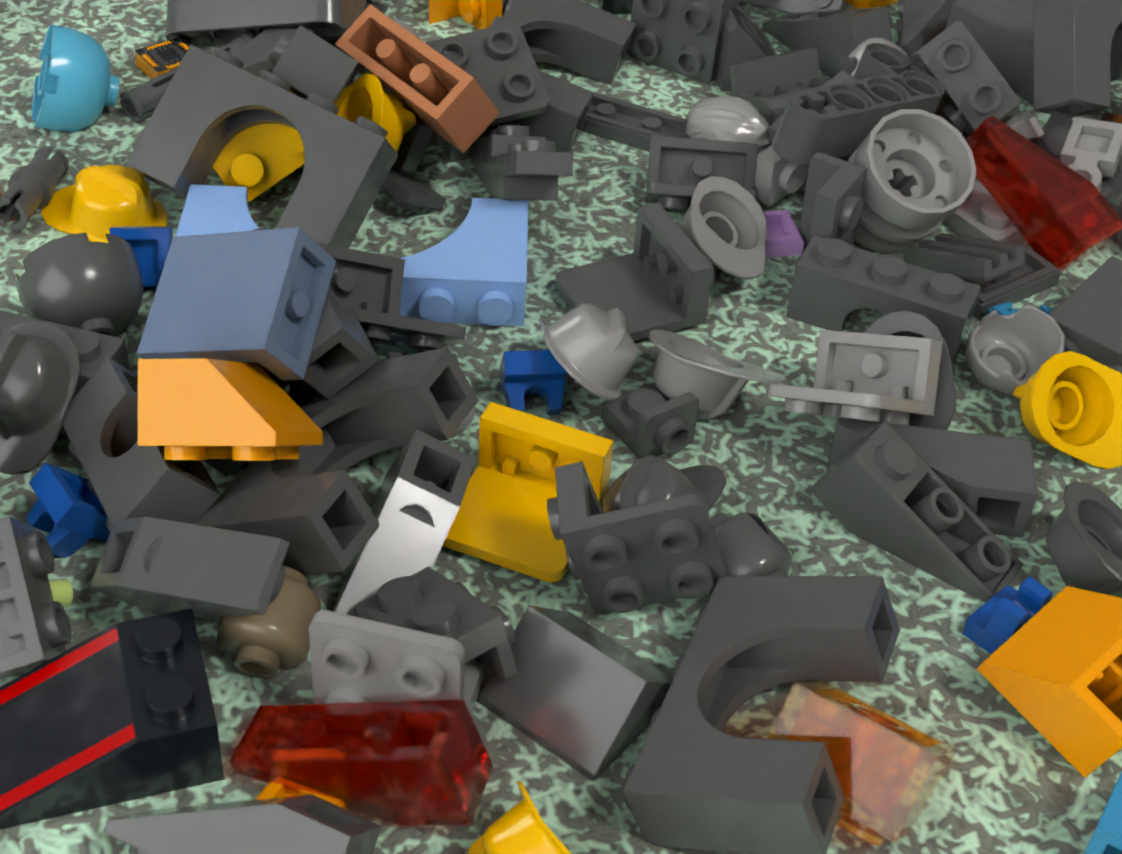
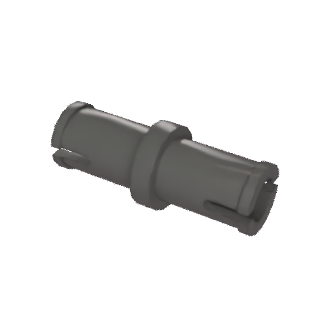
M42 147L37 150L27 166H21L15 170L8 181V189L0 197V226L5 227L12 216H17L11 223L10 230H21L27 225L30 217L37 209H42L48 205L55 194V185L66 175L69 169V161L61 150L57 149L52 158L47 160L53 147Z

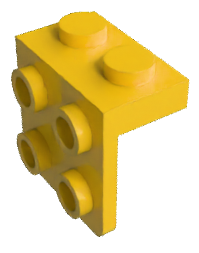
M294 88L290 89L289 91L299 97H301L302 95ZM275 123L258 124L235 135L222 149L213 168L226 186L247 187L249 203L304 165L303 142L298 131L291 127Z
M490 402L480 416L478 467L469 479L462 503L443 546L546 582L560 581L569 568L566 547L562 539H555L547 511V499L557 497L555 467L582 461L602 508L605 493L609 489L614 440Z

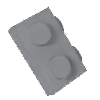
M820 330L814 387L767 383L766 396L785 398L784 411L874 422L886 421L890 424L909 426L910 413L934 416L943 341L932 338Z
M320 610L315 613L309 625L314 715L316 718L329 720L344 728H364L403 737L417 745H437L459 750L483 683L484 663L473 660L465 663V648L459 641L453 638L327 610Z

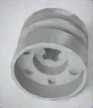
M900 109L882 117L847 160V162L866 168L861 197L864 200V205L857 223L854 240L861 246L881 254L903 253V249L906 247H919V242L928 239L940 224L946 221L963 204L974 188L977 170L972 149L959 130L944 118L922 109Z

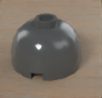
M78 233L49 241L30 252L23 260L25 272L21 277L17 273L15 276L19 298L27 315L36 319L114 337L122 333L137 317L144 293L142 274L131 244L117 235L106 234L108 243H89L86 233Z

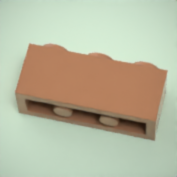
M371 4L335 43L340 51L358 61L359 66L356 70L361 76L365 73L376 75L382 84V89L395 94L403 103L405 109L414 113L418 120L463 153L467 151L500 113L474 77Z

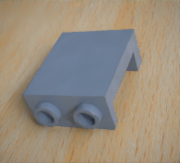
M300 227L173 237L136 354L143 359L206 358L245 363L259 362L281 380H304L336 260Z

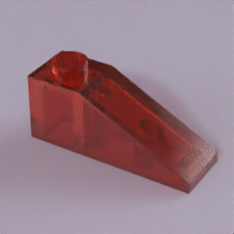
M994 116L985 119L966 139V142L972 149L978 179L1031 248L1057 267L1061 273L1094 254L1122 230V220L1092 182Z
M464 699L259 706L229 761L235 773L269 784L272 782L282 784L283 788L299 793L298 789L339 799L340 803H344V808L399 826H470L493 768V764Z

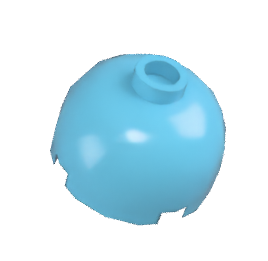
M51 24L46 32L39 58L43 60L40 77L36 76L34 84L32 121L36 120L35 127L54 131L74 132L86 129L98 121L104 106H115L120 79L118 76L110 75L109 56L103 46L93 37L76 29Z

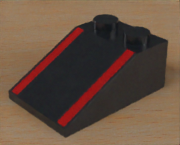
M192 609L115 623L0 687V830L224 780L217 721Z

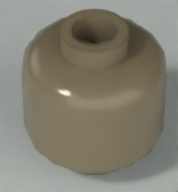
M284 566L285 579L276 599L268 605L265 615L221 616L218 625L217 641L227 654L235 658L234 666L239 671L253 677L273 678L277 675L278 669L295 668L306 661L310 651L309 625L315 613L321 610V602L314 590L309 587L310 582L307 577Z

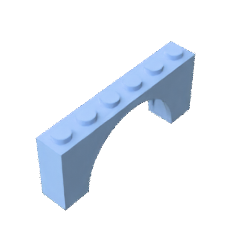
M190 184L175 237L259 229L249 214L247 187ZM472 197L468 215L451 235L424 251L400 258L405 259L399 315L440 323L524 326L528 200Z

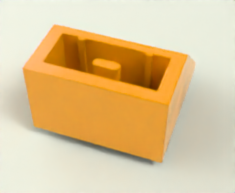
M206 358L138 359V446H164V460L232 459L236 461H270L276 459H300V446L323 445V431L259 364Z
M1066 586L992 653L977 670L1086 778L1122 749V598Z

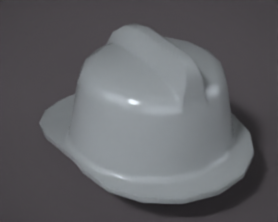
M709 176L700 181L692 194L691 205L680 223L685 234L702 254L708 256L714 270H723L741 279H754L761 275L765 266V243L767 237L766 219L761 206L750 192L735 181L719 176Z
M582 303L553 323L541 317L539 322L544 330L546 345L567 373L595 395L609 401L617 400L621 393L620 385L635 363L638 354L634 340L626 330L625 314L618 308L604 311L590 303Z
M652 330L649 332V339L659 348L653 373L654 385L669 399L688 392L692 393L699 400L697 420L716 418L727 412L749 380L774 384L786 382L785 377L776 372L729 358L713 348L686 336L664 330Z

